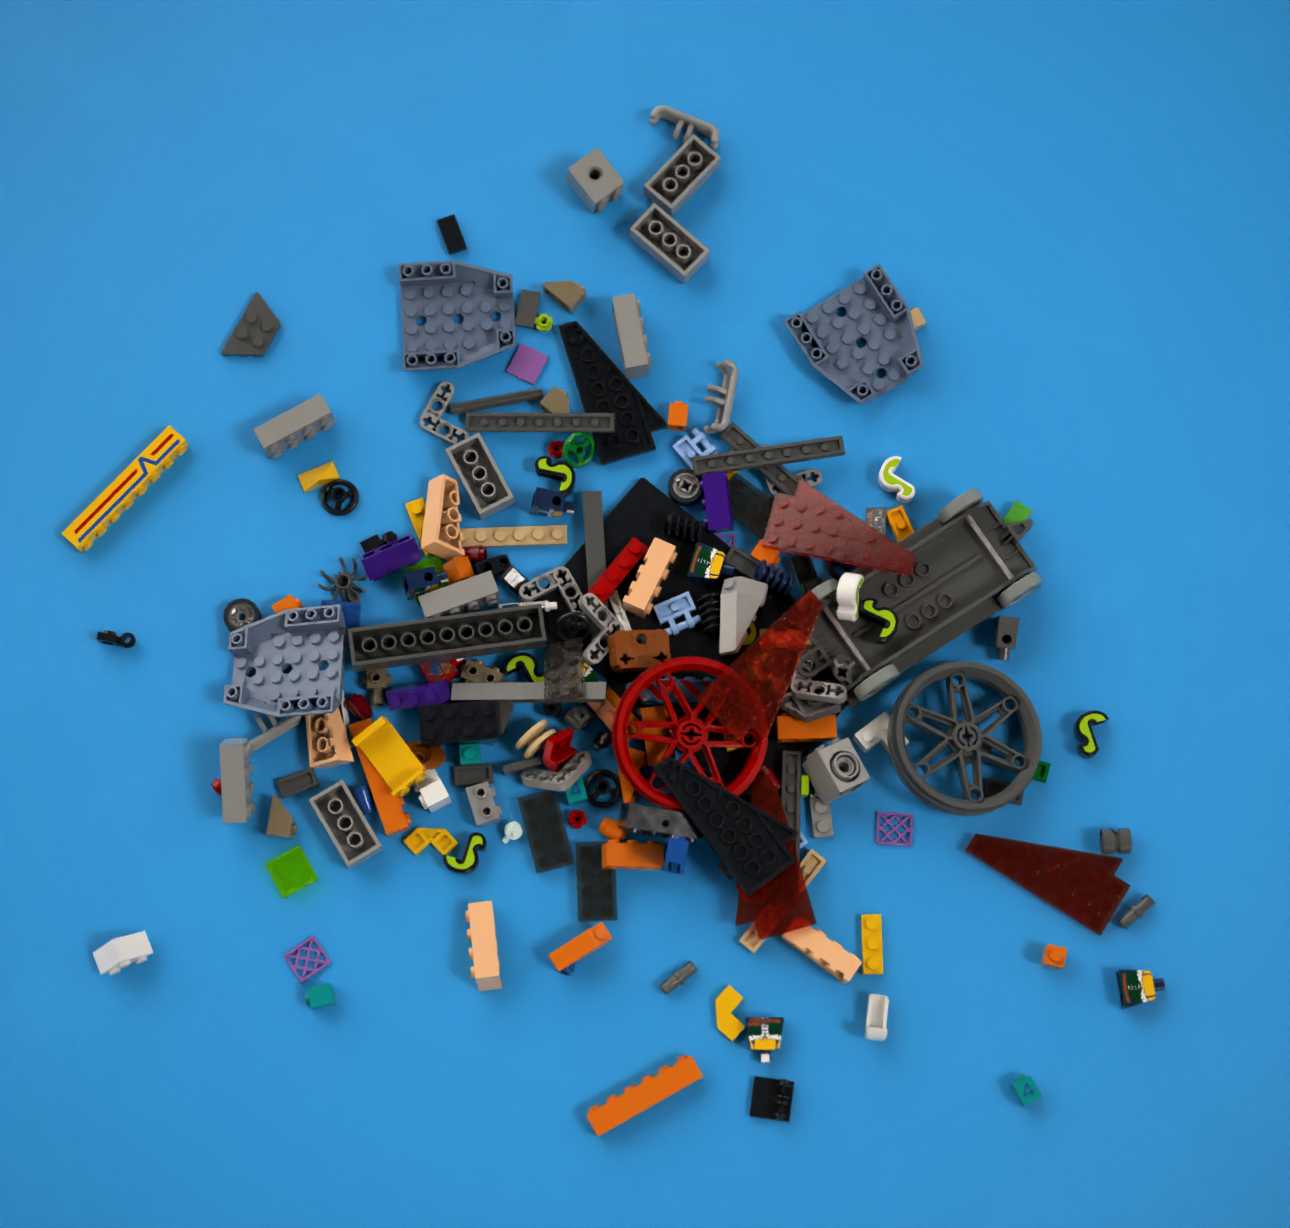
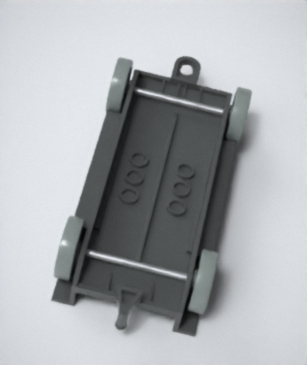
M973 488L947 504L938 513L939 519H934L852 571L851 573L861 574L864 577V582L861 588H859V605L865 598H873L878 601L876 608H890L898 616L899 624L894 637L883 645L876 644L882 632V626L861 616H858L855 622L839 620L837 618L838 602L836 592L839 580L830 579L816 586L797 601L795 607L798 611L789 616L797 630L802 629L814 646L813 649L798 659L796 664L797 672L802 677L811 678L829 668L834 675L835 665L831 660L840 653H843L849 662L855 660L856 664L853 667L860 675L851 684L847 681L837 680L839 684L844 685L847 689L846 701L849 706L853 708L877 694L895 681L902 672L992 614L1013 606L1041 587L1043 580L1036 572V566L1019 544L1023 535L1030 530L1033 521L1027 519L1010 523L1006 526L989 501L982 503L984 497L977 488ZM807 660L814 661L815 668L808 672L802 670V665Z

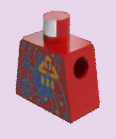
M460 658L418 665L428 682L447 679L449 684L460 675L456 666L464 662L465 659Z

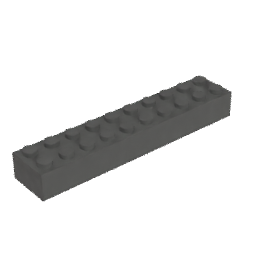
M541 604L348 629L354 673L547 646Z

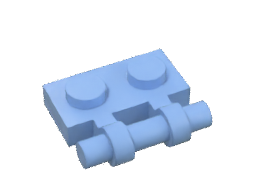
M697 428L691 431L694 436L692 440L686 434L672 446V449L691 470H693L692 457L719 454L717 448L708 442L707 436ZM700 443L706 450L701 452L696 445Z
M689 591L653 606L660 625L668 622L670 627L664 629L668 632V635H676L679 631L688 627L689 629L693 628L695 624L701 622L699 615L694 617L690 615V612L695 611L696 607ZM684 615L685 621L676 624L674 619Z

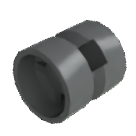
M1118 828L1116 831L1113 829L1100 830V850L1102 854H1114L1115 851L1119 854L1131 853L1132 839L1129 828Z

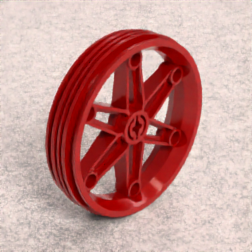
M677 657L648 668L625 690L613 718L612 745L619 769L630 786L638 794L664 809L685 812L674 796L661 792L665 788L662 780L660 788L656 789L653 787V779L656 777L660 779L655 771H653L648 782L639 773L631 758L627 737L669 744L659 763L671 756L675 747L683 751V754L677 761L684 764L689 759L694 770L707 778L694 755V752L702 749L712 777L708 779L718 783L723 788L724 784L709 747L751 748L742 771L725 787L726 790L739 796L753 782L763 764L768 743L767 719L756 692L735 670L708 658ZM698 671L713 675L718 679L696 707L691 710L671 673ZM662 676L669 678L670 682L667 687L660 683ZM655 681L670 722L628 721L638 697ZM720 681L727 683V690L725 692L721 691L718 687ZM731 689L739 695L746 706L752 732L711 725ZM673 691L686 717L677 719L668 692ZM713 695H716L718 699L703 722L697 718V715ZM629 724H633L636 727L634 735H630L627 732ZM672 728V738L645 734L643 729ZM690 729L691 733L699 734V736L691 737L690 740L689 736L680 735L681 733L689 732ZM708 731L735 735L736 741H707ZM746 734H749L752 737V743L750 745H747L744 742V736Z

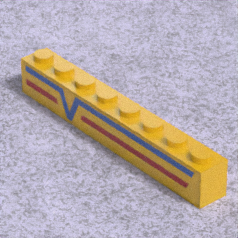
M169 425L61 534L81 553L84 550L90 549L93 541L97 537L104 535L107 531L106 528L111 523H115L120 518V514L124 510H128L133 505L134 500L138 496H142L147 491V487L160 478L161 473L165 469H169L173 465V460L178 455L181 456L186 452L187 441Z

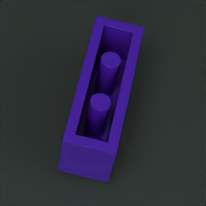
M725 471L702 474L700 489L701 492H704L705 499H702L703 510L707 512V517L704 518L705 528L709 529L712 534L734 531L728 475Z
M411 533L360 555L359 558L369 581H377L382 579L385 574L399 572L402 567L408 564L409 566L417 564L422 559V555Z
M447 679L395 686L386 691L390 711L443 704L451 698Z

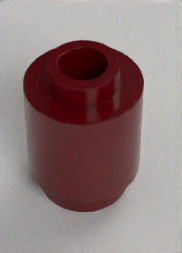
M355 693L347 699L346 707L357 720L362 721L374 715L373 708L362 694L357 695Z

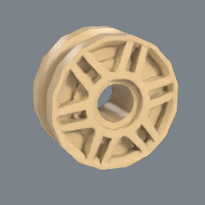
M546 719L535 724L516 743L515 747L518 750L528 747L524 753L526 759H531L543 750L545 741L557 734L554 728L545 732L549 725Z

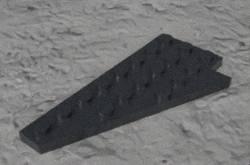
M577 321L560 325L559 331L585 413H615V433H591L595 441L601 466L655 451L656 446L651 433L666 429L667 423Z
M671 756L653 768L747 896H750L796 861L785 846L787 842L799 834L796 830Z

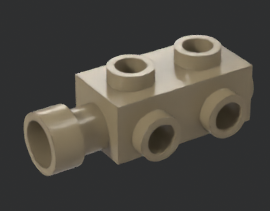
M468 659L466 663L462 664L459 671L461 679L464 680L463 683L514 682L504 680L505 676L501 669L495 666L491 668L484 666L485 663L478 659L473 661ZM472 668L476 669L475 674H470ZM493 676L494 680L489 682L487 678Z
M387 668L366 671L367 675L363 676L364 687H367L368 691L372 692L370 705L374 707L385 706L386 697L384 696V691H388V686L392 685L391 674H387ZM380 676V679L378 681H374L373 677Z

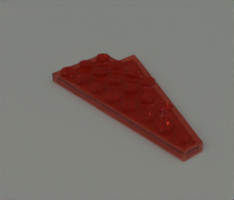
M799 480L795 496L776 492L761 544L763 548L908 576L912 574L916 559L915 555L803 480Z
M808 590L696 697L736 741L750 728L763 741L767 739L823 606V603L811 590Z
M773 772L756 776L753 780L750 804L788 826ZM793 839L785 844L796 860L793 864L750 896H747L740 887L735 924L740 926L754 922L759 940L817 924Z
M975 834L965 849V852L1098 936L1104 931L1131 886L1114 875L1123 861L1122 858L981 834Z

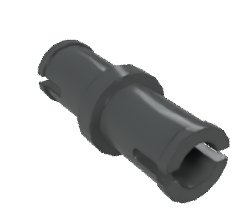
M1146 894L1137 904L1131 905L1129 907L1130 910L1117 921L1123 928L1127 929L1135 920L1143 917L1142 914L1155 904L1154 900Z
M689 961L680 970L674 971L673 975L659 986L666 995H669L676 987L685 984V980L697 972L698 969Z

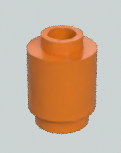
M605 817L598 829L603 836L611 840L624 841L628 834L627 831H623V827L618 826V821L611 817Z

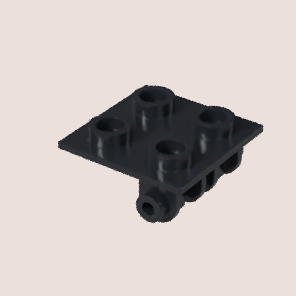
M754 1076L749 1116L789 1122L794 1082Z

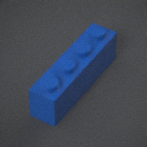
M674 835V838H669L664 871L680 875L684 874L689 841H686V837Z

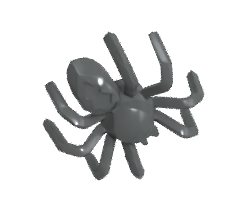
M342 557L338 559L341 563L343 574L338 572V576L335 574L336 579L329 577L323 570L320 571L323 577L335 584L331 587H324L319 583L318 586L325 591L337 588L331 601H336L341 591L343 601L348 602L345 593L347 591L351 602L360 603V594L352 589L351 586L362 593H366L365 589L354 584L353 581H366L368 576L351 578L357 571L355 559H352L353 571L348 575Z

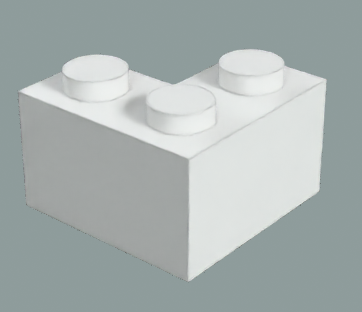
M883 712L854 734L853 740L864 754L879 742L889 753L887 741L889 716L886 712ZM905 737V743H906V746H907L908 743H909V741H908L907 738Z
M426 769L428 773L425 775V779L421 783L413 784L412 786L416 793L420 791L421 795L418 797L424 809L429 808L432 813L452 801L436 770Z
M142 931L112 939L93 952V956L101 975L106 973L114 975L121 972V968L130 966L132 962L140 964L147 961V957L153 953L146 932Z

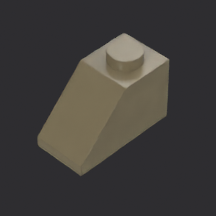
M572 280L545 282L543 284V292L570 314L586 299L585 288L579 283L575 284Z
M554 386L540 401V408L545 413H570L569 395L562 388L558 389Z
M272 796L266 834L268 837L292 840L293 835L297 833V824L278 797Z

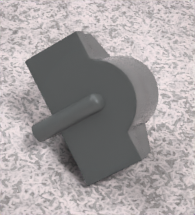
M840 653L831 660L835 665L834 676L837 680L847 681L851 684L860 676L853 667L856 664L855 660L849 662L843 653Z
M572 707L565 714L564 720L579 732L595 716L586 707Z

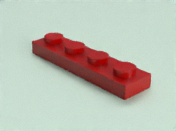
M633 537L587 593H593L605 604L646 555L649 547Z

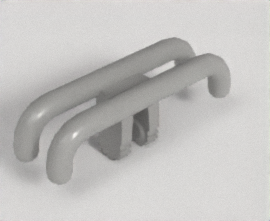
M661 105L652 110L650 114L651 125H656L660 119H666L677 124L672 139L677 140L683 127L688 129L686 135H684L683 143L695 131L711 138V149L716 150L718 148L720 134L717 127L713 124L669 106Z
M725 359L723 363H716V368L721 370L724 375L722 388L716 385H707L709 392L720 396V398L705 396V402L718 406L715 423L703 428V431L707 434H714L725 430L730 422L738 381V368L729 359Z
M258 715L254 717L264 733L249 742L252 743V752L299 725L305 715L289 717L279 724L273 716L266 715L273 725L269 730L264 725L261 717Z

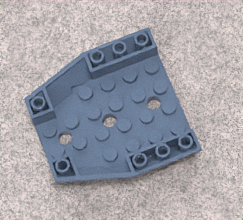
M455 260L399 264L404 372L462 368L516 347L512 275ZM499 314L501 319L494 322L491 320V316ZM456 316L464 318L461 324H456L453 320ZM419 318H424L427 322L424 326H418L416 321Z
M880 263L864 272L862 279L807 312L801 314L799 311L784 320L785 325L813 368L859 404L878 399L906 382L924 366L910 309ZM844 309L847 314L844 317H839L836 315V311ZM863 339L867 344L865 347L860 348L856 345V341ZM884 370L887 375L884 378H878L876 372Z
M341 604L286 609L230 632L228 650L234 655L232 685H225L223 703L277 718L334 713L342 703L347 629ZM329 663V667L321 671L322 665ZM292 666V671L284 674L285 669ZM256 670V674L253 677H248L250 671Z

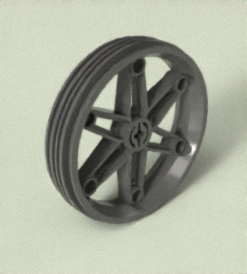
M949 662L924 671L900 693L889 717L888 750L898 777L917 799L943 813L957 816H978L996 811L1017 798L1029 785L1037 770L1042 748L1041 727L1037 713L1030 699L1018 684L1004 673L987 665L974 662ZM952 678L957 679L959 685H955L952 681ZM946 679L948 717L912 704L924 688ZM966 679L978 681L991 687L1004 699L974 717ZM955 693L960 694L966 720H957ZM1005 703L1011 706V710L1006 708ZM908 710L914 712L915 718L909 715ZM998 711L1000 716L981 732L975 724ZM1013 712H1015L1020 722L1023 733V754L1016 752L988 735ZM923 717L948 726L947 735L923 722ZM905 722L941 742L914 766L906 748ZM982 743L1006 755V760L981 751ZM948 745L953 753L931 767L928 762ZM971 756L974 784H969L963 757ZM1014 759L1019 761L1020 767L1015 765ZM955 760L963 799L950 797L939 792L924 779ZM981 760L1017 773L1011 783L1000 793L985 799L983 798ZM917 767L923 770L924 775L918 773ZM970 792L975 793L977 800L971 798Z

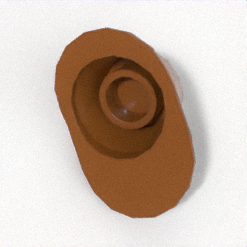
M417 741L406 743L425 769L438 768L445 762L446 754L440 747L424 748Z

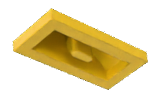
M333 461L298 475L305 493L326 485L333 480L340 479Z

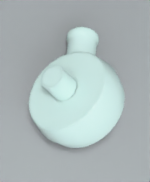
M515 821L509 822L504 828L506 836L502 841L507 844L509 840L520 838L523 833L522 826Z

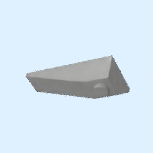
M742 576L724 579L720 601L719 654L721 656L738 653L748 634L747 628L757 618L755 614L758 608L762 607L765 603L768 591L766 583Z

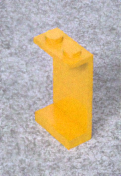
M381 716L351 740L356 747L361 748L393 791L391 792L393 796L403 797L410 791L409 788L413 784L421 783L428 773L387 717Z

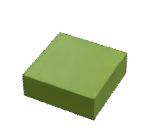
M801 775V798H806L809 795L808 775Z

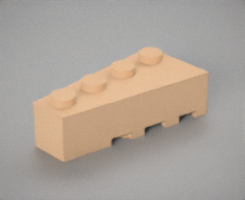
M445 474L430 480L428 483L421 549L450 561L454 557L465 556V551L461 546L463 532H460L459 525L462 519L458 511V505H460L458 481Z
M656 537L654 538L645 555V563L641 564L637 571L636 582L632 581L629 587V596L625 595L623 599V609L643 619L646 614L649 615L654 606L651 602L654 597L657 598L662 589L659 585L662 580L665 581L670 571L667 568L670 563L673 564L677 557L678 553L675 552L676 546Z
M339 707L334 713L305 715L310 768L329 769L354 762Z
M492 901L469 903V910L465 911L466 923L470 922V929H467L468 941H472V948H469L470 960H474V966L471 967V977L476 979L479 991L502 989Z
M796 917L782 936V939L846 985L860 967L862 961L854 954L844 950L836 941L832 942L829 940L827 935L821 930H815L810 927L811 923L806 919Z

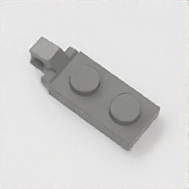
M814 788V794H810L809 800L813 838L833 837L830 803L823 805Z

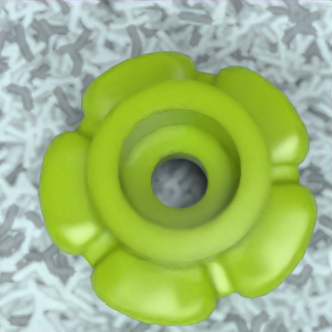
M543 313L536 317L535 325L539 331L545 332L552 328L553 319L551 316Z

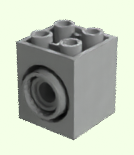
M598 147L569 167L565 178L592 214L607 207L606 203L610 200L613 202L622 195L621 192L625 183Z
M848 737L843 740L837 738L826 747L825 745L819 746L814 750L815 752L806 756L807 760L801 764L823 805L854 792L871 779Z

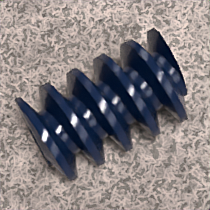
M765 559L758 563L752 575V578L757 577L756 581L764 580L763 583H769V590L777 587L776 594L784 591V598L792 589L795 581L793 574L787 575L785 570L780 572V567L777 566L773 569V564H767Z

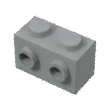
M488 781L465 788L478 828L500 821L499 816L502 815L499 804L495 805L493 797H496L493 785L489 786Z

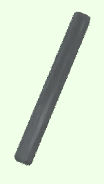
M541 388L459 402L451 404L450 410L452 415L533 401L542 399L543 393Z

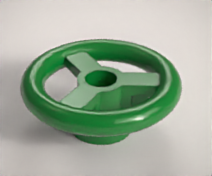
M585 432L571 434L563 445L562 455L564 461L571 465L572 468L586 466L595 454L596 446L593 437ZM578 437L585 438L582 442L575 440ZM590 444L589 454L583 460L584 450ZM568 453L576 456L577 463L570 460Z

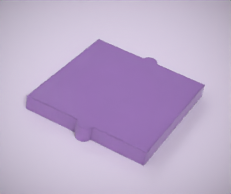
M521 343L506 372L517 377L519 381L524 380L534 385L549 356L537 351L536 348L532 349Z

